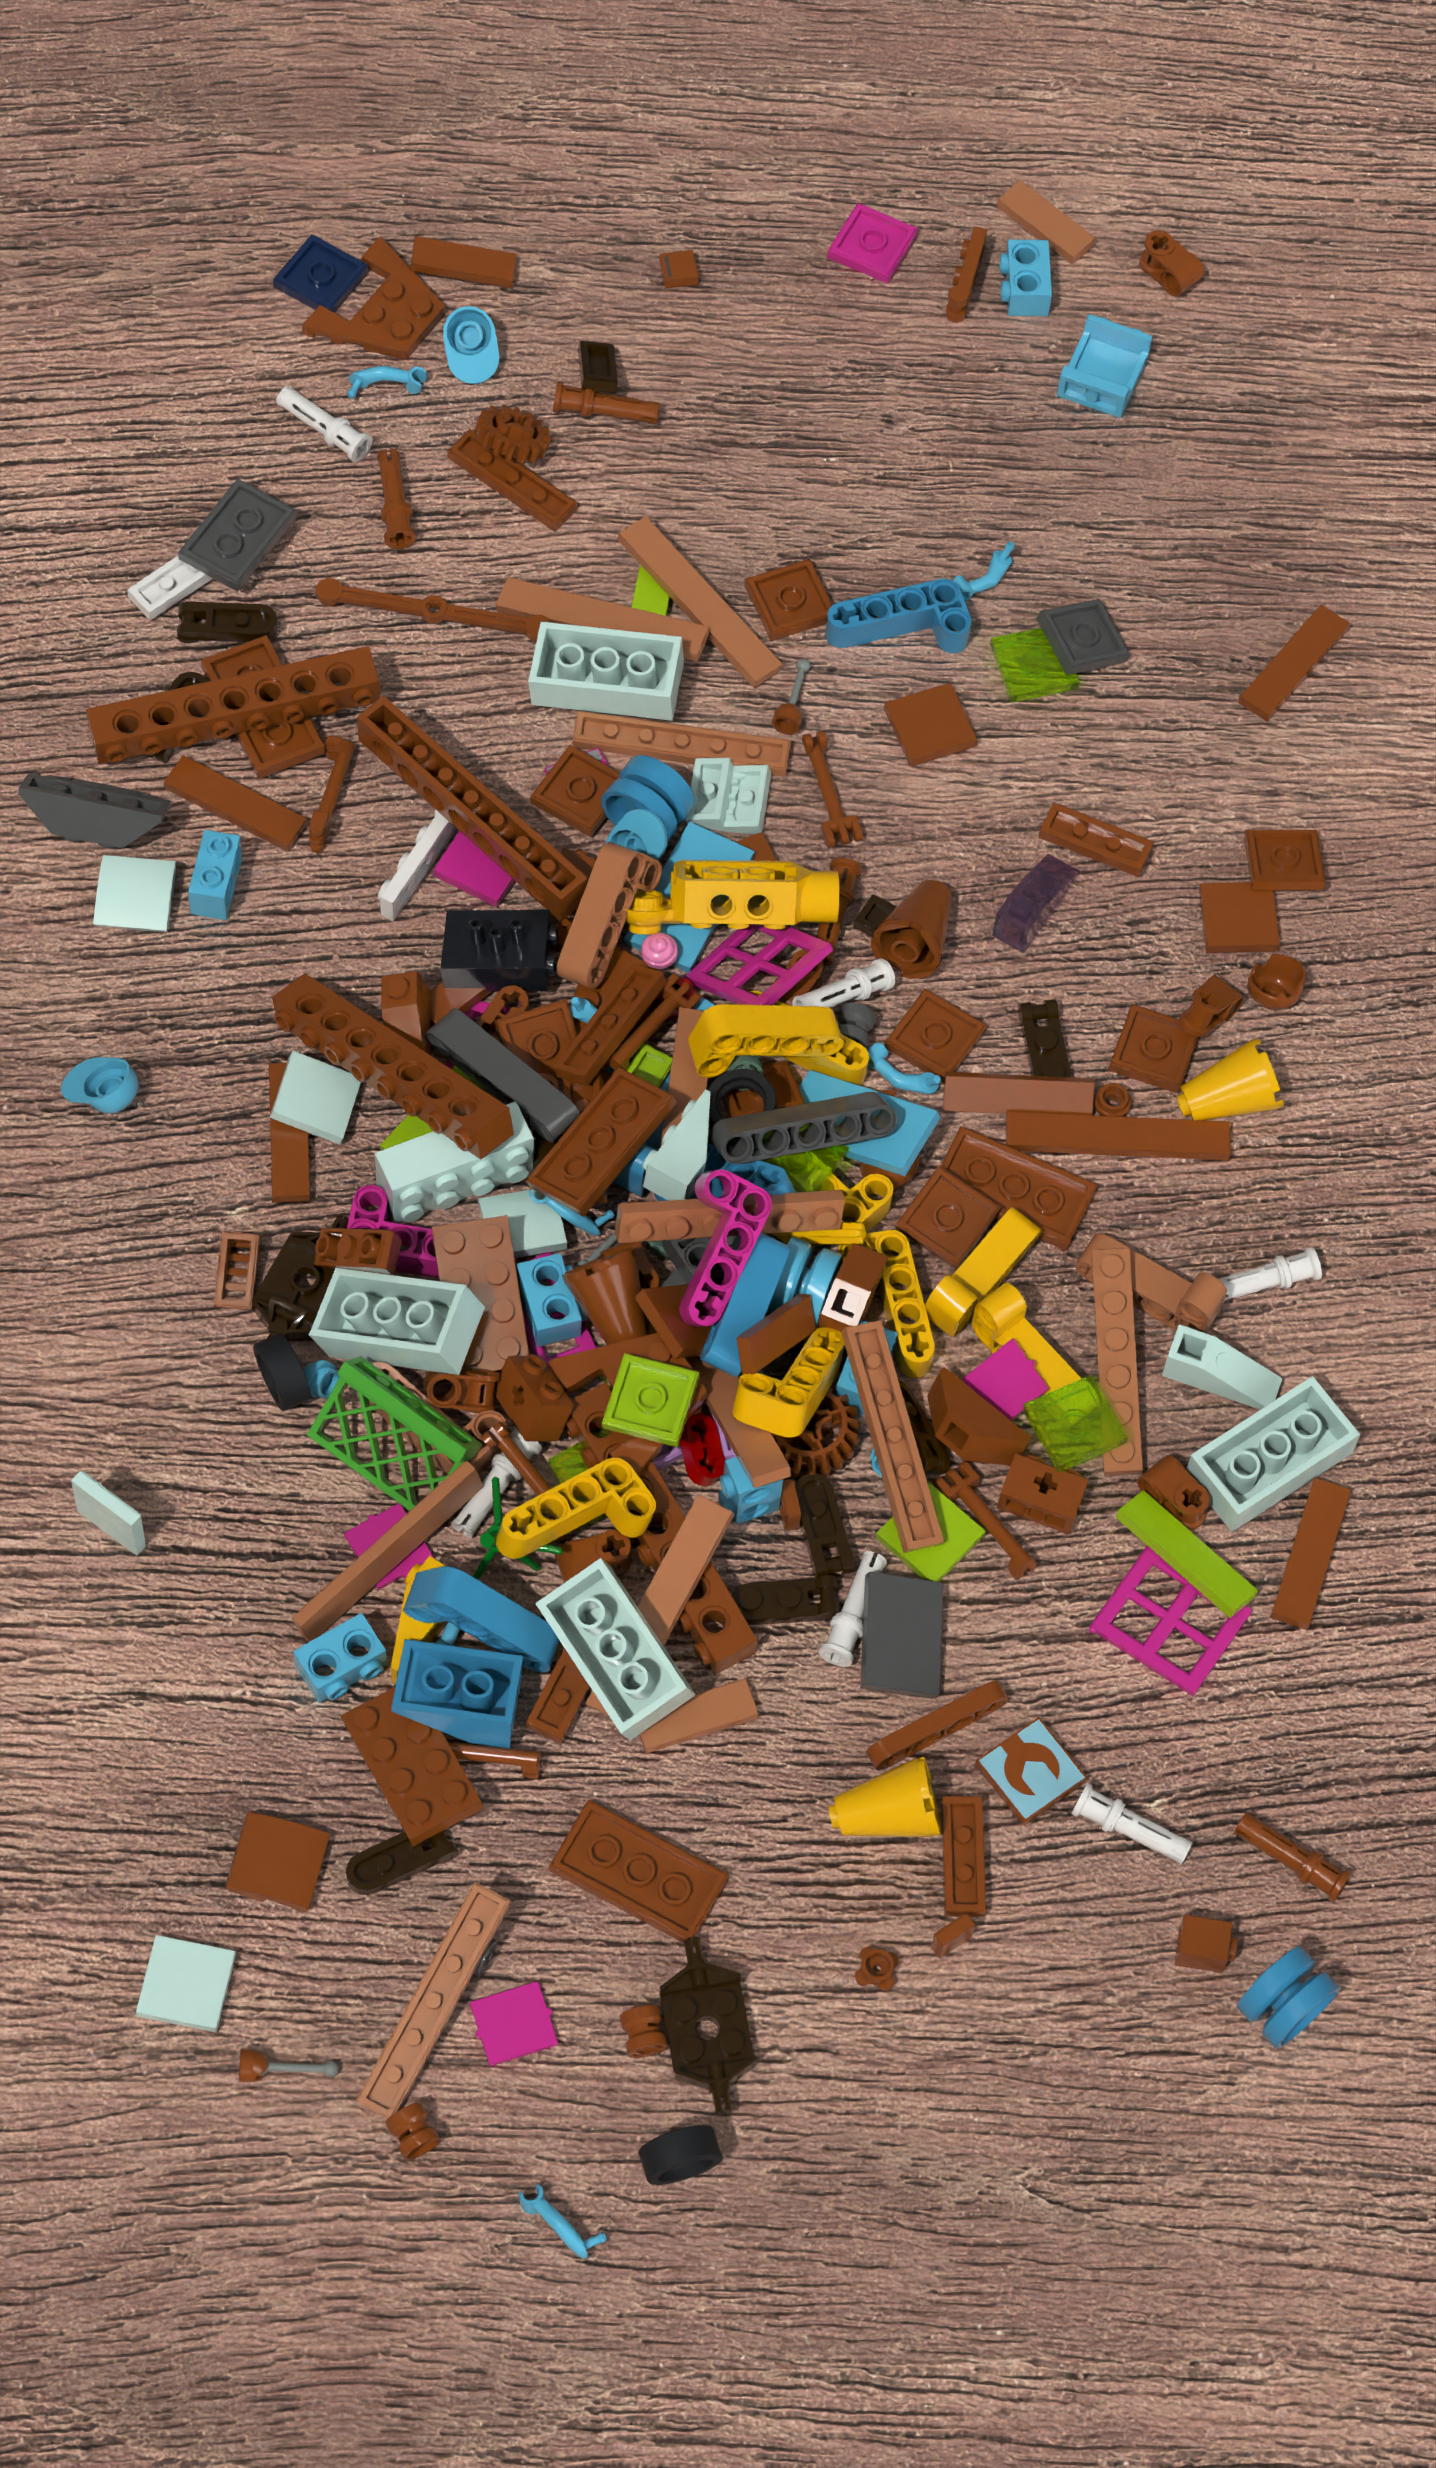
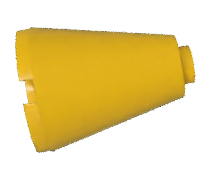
M1258 1038L1248 1041L1180 1086L1182 1094L1176 1096V1100L1183 1117L1190 1115L1193 1121L1277 1110L1284 1107L1283 1099L1277 1102L1275 1100L1274 1094L1280 1091V1087L1267 1053L1264 1051L1258 1054L1255 1048L1261 1044Z
M925 1757L915 1758L834 1796L835 1804L828 1806L833 1829L840 1828L843 1836L934 1837L941 1835L935 1794H933L930 1782L932 1779Z

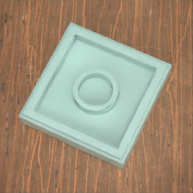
M292 1051L269 1118L340 1145L344 1138L361 1082L355 1079L350 1072Z
M79 1471L71 1480L77 1511L138 1556L146 1547L141 1514L84 1471Z
M156 1935L136 2009V2016L217 2033L236 1952Z

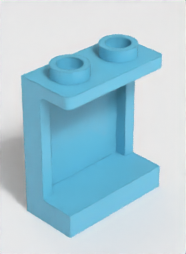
M1089 314L1085 322L1083 334L1069 365H1065L1061 372L1057 396L1121 418L1149 357L1152 336L1139 329H1132L1114 323L1107 318Z

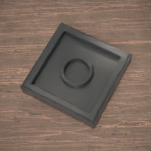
M1100 599L1040 611L1036 618L1066 675L1126 663L1130 656Z

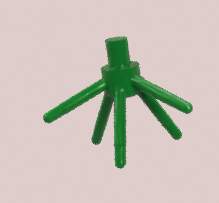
M498 1477L492 1478L493 1525L480 1537L481 1545L484 1548H488L473 1574L475 1579H479L495 1553L499 1552L496 1546V1537L503 1519ZM549 1544L537 1549L538 1551L557 1555L563 1553L562 1548ZM527 1555L518 1558V1560L535 1571H539L541 1568L540 1564Z

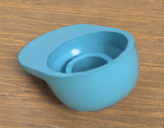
M464 306L454 310L447 317L443 327V339L448 366L453 375L462 382L469 384L482 383L492 377L499 364V350L492 319L485 311L473 306Z
M637 808L623 816L610 832L606 843L612 842L659 860L667 847V833L662 821L655 813L647 809Z
M95 1057L81 1062L66 1075L61 1085V1093L67 1101L87 1103L95 1110L105 1114L124 1110L134 1100L139 1090L138 1076L127 1061L121 1058Z

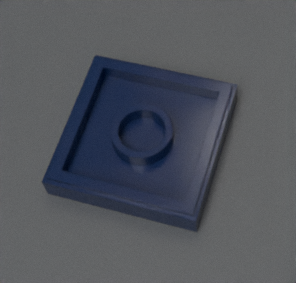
M311 234L275 276L273 287L314 310L321 305L335 313L369 273L368 264Z

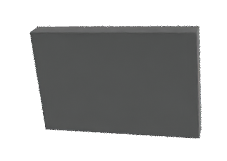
M237 478L179 550L178 558L238 592L295 521L297 510Z
M870 1571L865 1575L860 1688L936 1699L939 1696L943 1583Z

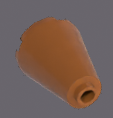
M936 880L922 881L875 928L870 945L875 958L885 959L891 966L903 971L901 976L908 979H922L932 975L940 965L952 903V894L948 887Z
M633 1247L616 1251L602 1259L592 1260L562 1275L565 1285L606 1345L648 1335L645 1313L635 1298L641 1291V1285Z

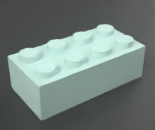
M540 622L528 680L531 704L673 721L684 665L682 637Z
M514 1101L506 1104L510 1108L514 1135L481 1160L469 1151L465 1152L459 1149L454 1141L442 1133L437 1134L434 1131L376 1152V1185L381 1187L387 1195L388 1213L392 1222L416 1221L424 1213L437 1208L448 1209L456 1205L461 1199L472 1195H485L496 1186L507 1182H520L533 1172L534 1138L517 1102Z
M335 1268L309 1336L329 1357L353 1359L362 1356L371 1363L385 1362L392 1366L459 1375L485 1306L463 1284Z
M1312 1376L1190 1456L1186 1471L1200 1485L1205 1487L1209 1493V1505L1229 1530L1233 1532L1313 1480L1314 1477L1316 1478L1351 1455L1356 1447L1360 1433Z
M602 1558L535 1603L619 1732L629 1740L638 1736L696 1695L611 1566Z

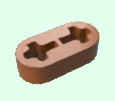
M515 985L502 988L480 1017L477 1025L484 1030L492 1031L496 1027L495 1020L528 1011L529 999L527 993L521 987ZM517 998L520 1008L512 1007L507 1015H504L507 1010L505 1001L512 1002ZM492 1036V1037H494L498 1042H500V1039H499L498 1037Z

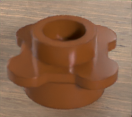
M863 1948L859 1954L862 1961L860 1970L855 1973L856 1982L861 1986H866L867 1984L879 1986L882 1991L892 1989L895 1983L892 1975L894 1968L899 1964L898 1956L894 1952H887L882 1949ZM879 1966L881 1970L879 1972H875L873 1970V1967Z

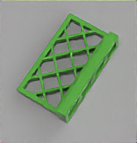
M362 1356L344 1361L337 1373L340 1378L307 1433L308 1437L409 1511L418 1504L414 1486L430 1484L431 1491L439 1485L438 1482L444 1481L462 1463L475 1457L482 1446V1443ZM348 1385L358 1392L361 1408L346 1410L342 1394ZM335 1406H336L337 1412H336V1413H332L333 1410H334V1408H335ZM382 1409L388 1413L392 1430L376 1432L371 1410ZM363 1412L367 1434L352 1437L347 1415ZM338 1417L343 1439L333 1441L321 1431L328 1419ZM412 1431L417 1434L420 1439L422 1452L406 1454L402 1432ZM393 1434L398 1456L382 1459L377 1437ZM369 1439L373 1461L363 1463L356 1457L353 1442ZM443 1453L455 1463L448 1475L437 1477L432 1455ZM424 1457L428 1479L412 1481L408 1459ZM399 1461L404 1483L394 1485L386 1479L383 1464Z

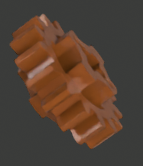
M493 405L489 407V410L483 409L474 429L477 432L476 439L484 441L483 448H490L495 456L505 455L507 461H511L514 458L521 464H524L525 459L532 463H535L537 458L543 459L551 441V437L548 436L550 430L549 428L542 427V420H536L530 412L523 414L520 413L518 407L512 410L506 405H502L500 409Z

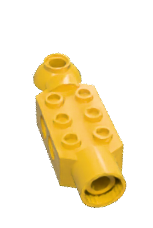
M680 860L674 863V870L671 872L670 898L663 897L661 892L655 890L651 892L637 890L630 909H624L628 912L625 921L628 923V930L630 932L643 935L659 933L661 931V924L690 923L691 927L700 929L710 928L712 924H727L729 928L745 929L749 927V924H764V927L768 929H784L786 925H795L799 922L837 923L839 913L838 871H811L792 861Z

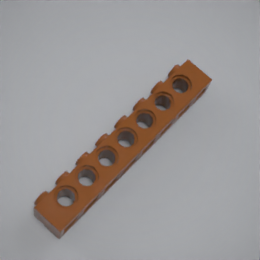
M366 646L86 709L98 764L107 762L117 763L125 758L142 754L153 755L161 750L178 746L189 747L200 741L213 738L224 739L232 734L244 731H260L267 726L284 722L295 723L303 718L320 714L330 715L342 709L366 707L380 699V681L370 648ZM337 683H345V685H341V686L335 685V684H337ZM302 691H311L309 693H300ZM266 699H276L274 701H265ZM235 706L241 707V708H238V709H230L231 707H235ZM199 714L205 715L203 717H194L195 715ZM163 722H168V723H169V724H167V725H159L160 723H163ZM127 730H133V731H134V732H132V733H123L124 731H127Z
M384 695L357 716L359 741L543 907L549 910L553 916L562 922L578 908L587 885V877Z
M306 973L272 997L275 1009L274 1019L283 1031L291 1032L300 1038L307 1047L315 1048L324 1054L332 1064L342 1066L351 1072L359 1082H366L375 1088L383 1098L391 1099L400 1105L408 1115L418 1117L427 1123L435 1133H442L454 1141L462 1151H469L481 1160L514 1135L510 1108Z
M606 1382L571 1399L574 1407L564 1427L571 1439H578L583 1448L580 1450V1454L588 1469L606 1459H610L611 1451L635 1437L607 1430L610 1434L604 1438H597L590 1433L596 1428H603L602 1421L612 1393ZM650 1460L639 1476L656 1501V1509L649 1525L660 1524L666 1528V1531L656 1535L646 1530L643 1535L635 1537L639 1544L636 1550L641 1562L646 1568L651 1566L656 1573L683 1524L685 1516L654 1463ZM607 1480L612 1485H619L616 1481ZM628 1510L630 1513L636 1516H642L639 1512L635 1510ZM710 1560L695 1587L701 1590L704 1596L698 1600L689 1599L677 1623L684 1633L690 1632L696 1644L693 1645V1648L700 1663L703 1666L709 1664L714 1675L756 1654L758 1640ZM709 1621H717L724 1628L720 1632L712 1633L707 1631L703 1625Z

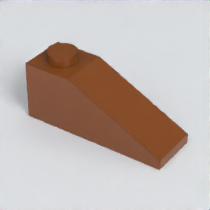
M417 971L381 976L383 1024L431 1056V1043L426 1037V1032L431 1028L430 989Z

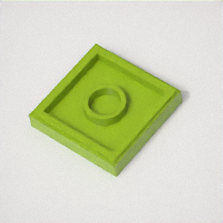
M624 1353L602 1421L603 1429L678 1447L700 1378L699 1372Z
M928 1481V1487L944 1542L939 1546L903 1553L893 1517L876 1533L875 1538L920 1578L940 1582L985 1537L986 1531Z

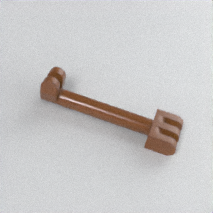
M824 730L816 732V737H811L810 733L802 735L805 751L810 757L830 818L829 821L822 822L821 832L827 848L835 847L833 835L837 833L841 845L849 844L847 832L851 830L855 842L863 841V833L857 815L844 817L823 754L827 747V738Z
M328 736L325 739V756L327 759L335 761L319 809L318 811L314 810L309 824V847L313 853H320L324 850L329 835V822L355 750V745L352 742L337 736Z
M675 972L666 980V985L659 992V995L664 998L663 1002L622 1046L613 1052L603 1065L606 1069L609 1066L614 1069L612 1075L619 1067L624 1070L628 1068L629 1059L675 1009L678 1011L680 1007L692 1009L702 998V995L698 992L692 994L689 1000L683 997L691 988L687 982L678 990H675L673 986L680 978Z
M501 1421L481 1436L488 1447L492 1448L495 1445L499 1447L537 1496L552 1489L509 1436L510 1432ZM552 1515L548 1518L555 1520V1518ZM579 1527L570 1532L574 1533L577 1529H579ZM563 1535V1536L557 1538L556 1540H557L559 1543H561V1542L564 1541L567 1537H566V1535Z
M966 1461L958 1464V1470L964 1477L963 1479L954 1469H950L945 1473L948 1482L952 1486L949 1487L942 1477L933 1480L934 1487L952 1502L961 1498L1010 1556L1011 1560L1008 1564V1570L1015 1580L1023 1577L1025 1570L1030 1572L1036 1568L1037 1563L1021 1547L973 1490L980 1485V1477Z
M448 1742L457 1759L517 1765L522 1767L524 1777L530 1779L539 1778V1764L542 1761L543 1755L541 1751Z

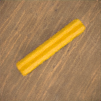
M841 1222L840 1229L770 1233L778 1237L785 1244H788L790 1239L794 1237L811 1245H852L853 1243L861 1245L864 1243L865 1237H867V1231L861 1222Z

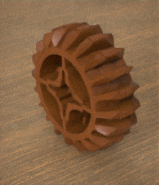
M836 1384L830 1387L818 1406L820 1411L816 1410L807 1426H810V1430L812 1427L815 1429L814 1435L812 1431H806V1428L796 1437H783L771 1433L790 1468L793 1469L792 1476L795 1479L799 1477L800 1471H806L807 1474L814 1475L815 1471L819 1470L825 1477L830 1475V1466L840 1471L843 1467V1459L850 1460L854 1452L852 1447L858 1446L859 1436L856 1433L860 1431V1422L854 1419L857 1416V1409L855 1406H848L849 1399L847 1394L835 1396ZM838 1428L839 1435L836 1440L823 1448V1437L829 1435L830 1430ZM795 1447H802L806 1451L797 1449Z

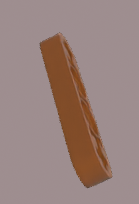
M991 1681L878 1740L867 1749L866 1754L876 1771L884 1770L995 1712L1009 1700V1697L999 1681Z

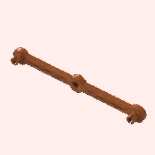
M333 578L323 579L316 586L317 599L327 607L328 605L332 607L338 602H345L419 615L429 623H439L443 620L522 633L526 634L535 643L537 642L540 622H551L549 618L543 615L524 618L450 605L437 595H431L421 600L342 586L339 581ZM432 607L439 609L437 613H431L428 610Z

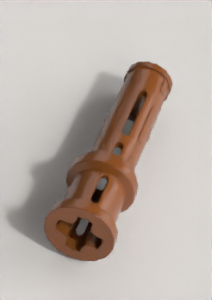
M557 381L553 412L558 413L560 410L581 413L582 417L586 418L591 416V413L656 425L660 402L603 394L591 389L584 390L582 388L565 386L563 381Z
M384 449L377 456L385 502L381 509V518L386 523L387 529L384 534V541L390 548L403 549L411 546L416 539L415 531L410 526V519L413 513L411 506L405 501L400 454L397 450L390 449L391 461H388L387 449Z
M835 858L830 862V870L838 871L839 913L837 923H832L828 939L826 935L830 923H819L816 938L830 943L833 949L823 959V966H830L833 963V955L841 932L846 908L854 902V885L856 878H859L862 873L861 865L848 858Z
M1249 1812L1244 1814L1235 1828V1835L1253 1844L1259 1850L1296 1872L1299 1882L1303 1884L1309 1882L1329 1895L1328 1900L1332 1903L1338 1899L1352 1876L1350 1870L1342 1871L1323 1859V1853L1320 1851L1316 1852L1313 1850L1309 1852L1272 1827L1267 1826Z

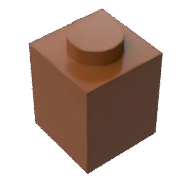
M1184 1914L1179 1926L1175 1965L1223 1973L1227 1962L1235 1960L1238 1937L1231 1936L1233 1922Z

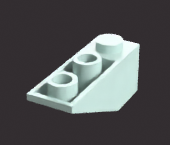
M705 1089L697 1101L692 1099L687 1104L678 1126L672 1124L662 1140L663 1145L658 1151L653 1149L644 1161L642 1169L646 1171L643 1187L666 1200L690 1199L695 1193L696 1180L704 1173L707 1158L710 1091Z
M1180 1324L1178 1325L1162 1373L1163 1377L1260 1410L1276 1400L1283 1379L1217 1337Z

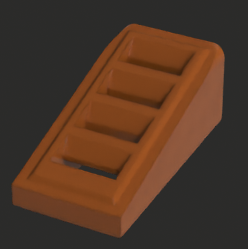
M221 1231L214 1297L215 1308L253 1310L251 1301L256 1290L262 1245L260 1234ZM231 1247L249 1248L250 1253L249 1255L231 1254ZM229 1261L248 1263V1269L228 1268ZM227 1276L247 1277L246 1284L226 1282ZM225 1290L244 1291L245 1299L224 1297Z

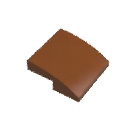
M248 1812L245 1816L225 1889L259 1902L268 1899L302 1912L307 1911L311 1904L330 1833L292 1821Z

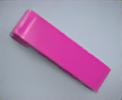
M723 1169L703 1173L696 1180L695 1184L697 1198L703 1204L723 1214L680 1303L679 1311L682 1320L693 1327L711 1326L720 1319L772 1207L768 1192ZM714 1177L721 1180L724 1188L723 1194L719 1198L714 1197L709 1190L710 1181ZM747 1195L753 1196L757 1202V1209L753 1215L746 1213L743 1208V1201ZM731 1229L736 1230L741 1238L740 1246L736 1250L731 1249L727 1244V1234ZM715 1264L723 1268L725 1275L724 1280L719 1285L715 1284L710 1278L711 1268ZM709 1292H714L716 1296H708ZM704 1302L702 1308L707 1311L706 1316H698L699 1310L695 1308L696 1303Z
M365 1185L359 1188L353 1198L347 1229L393 1231L402 1239L401 1245L409 1247L408 1250L399 1252L396 1271L439 1278L437 1259L430 1255L435 1251L432 1229L388 1222V1201L385 1191L376 1185ZM368 1205L379 1207V1209L373 1212L365 1211L363 1208Z

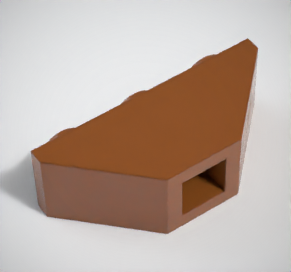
M321 1228L320 1237L315 1246L316 1256L314 1265L330 1269L342 1268L395 1275L402 1239L389 1230Z
M856 1243L852 1244L835 1277L821 1312L817 1329L829 1327L841 1332L846 1327L859 1325L861 1321H864L888 1262V1256ZM844 1347L841 1361L843 1363L846 1362L848 1357L846 1347Z
M945 1367L939 1371L927 1395L934 1434L937 1439L965 1461L1011 1466L1015 1453L1022 1456L1025 1454L1033 1439Z

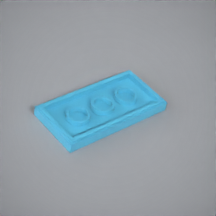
M689 821L662 869L661 879L654 890L661 892L663 897L670 898L671 872L674 870V863L680 860L752 861L755 851ZM690 923L661 924V931L659 933L670 935L678 947L677 959L671 966L689 973L717 924H712V927L704 929L691 927ZM628 930L624 938V944L641 951L642 943L649 935L636 934Z
M809 1070L799 1086L805 1104L865 1092L880 1094L897 1114V1125L891 1133L883 1137L821 1149L902 1176L907 1174L940 1120L937 1110ZM880 1109L875 1111L870 1119L875 1118L879 1114ZM845 1116L840 1117L835 1122L834 1126L839 1125L843 1121ZM809 1123L804 1124L798 1133L804 1131Z

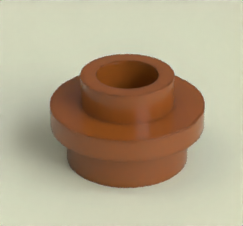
M1109 1083L1102 1086L1096 1092L1094 1107L1101 1116L1124 1117L1130 1110L1131 1097L1122 1085ZM1113 1100L1118 1103V1106H1110L1106 1101Z

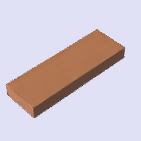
M1021 180L998 198L997 207L1039 240H1049V247L1071 264L1077 261L1095 244L1096 238Z
M743 1679L697 1693L687 1702L640 1733L639 1737L645 1754L756 1720L759 1713L747 1680Z

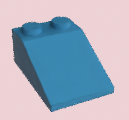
M405 1639L391 1711L469 1743L510 1749L522 1681L523 1656Z

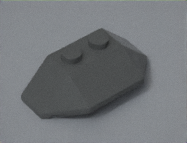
M30 772L19 786L18 792L51 834L63 836L64 839L69 841L85 840L95 842L104 848L125 847L160 824L171 805L170 800L159 799L157 796L145 792L76 778L53 775L41 776V774Z

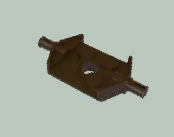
M337 1214L330 1228L347 1229L349 1218L345 1216L343 1219V1215ZM320 1232L290 1233L251 1301L252 1308L268 1329L269 1335L267 1338L282 1333L288 1341L313 1340L309 1333L335 1269L314 1265L316 1256L315 1246L320 1237ZM301 1274H310L316 1279L313 1285L306 1288L297 1286L294 1280Z
M693 1937L695 1953H693L691 1938L683 1941L687 1957L686 1967L661 1985L659 1989L673 2071L676 2080L707 2089L709 2094L712 2093L716 2116L723 2115L721 2100L723 2101L725 2115L733 2112L728 2092L730 2085L753 2069L757 2062V2058L754 2056L740 1984L741 1975L738 1972L706 1963L703 1959L701 1940L698 1937ZM702 2021H711L718 2027L719 2033L715 2038L705 2040L697 2035L696 2026Z

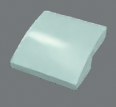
M695 758L691 782L695 806L685 818L686 822L689 823L690 821L706 829L732 833L757 834L762 832L771 780L769 766H733L730 758Z
M103 855L97 886L93 925L96 927L168 933L177 862Z
M531 1189L536 1199L542 1200L547 1197ZM529 1190L478 1198L482 1219L508 1215L514 1258L567 1249V1240L561 1216L545 1203H535L529 1195Z

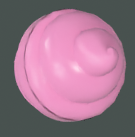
M656 933L644 939L641 946V956L648 966L661 970L671 966L677 959L678 947L670 935Z

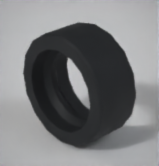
M747 1069L727 1071L717 1077L708 1088V1091H710L709 1125L711 1128L718 1121L723 1120L719 1109L720 1102L726 1094L733 1090L745 1088L759 1093L764 1103L763 1112L778 1109L775 1091L768 1079L756 1071ZM768 1131L767 1133H765L764 1136H763V1138H764L765 1136H767L770 1131ZM737 1137L731 1138L728 1143H734Z
M278 1333L254 1344L253 1350L258 1367L278 1407L282 1411H286L309 1401L311 1393L306 1376L295 1351L285 1335Z
M695 2125L668 2132L650 2140L638 2152L646 2179L651 2185L671 2184L692 2178L712 2169L723 2159L715 2131L710 2125Z

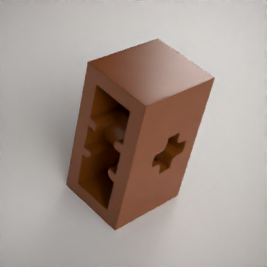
M508 1356L501 1371L500 1380L496 1382L494 1395L525 1442L558 1441L574 1404L541 1356Z
M1015 1453L999 1496L997 1509L1070 1535L1089 1479L1083 1478L1075 1470L1069 1468L1058 1469L1047 1465L1036 1456H1022ZM1041 1488L1048 1489L1046 1494L1040 1492Z

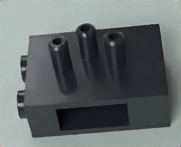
M447 910L440 968L444 988H485L486 991H500L504 987L515 985L521 987L524 991H548L549 976H555L556 957L555 954H551L552 947H558L559 940L558 925H552L550 911Z

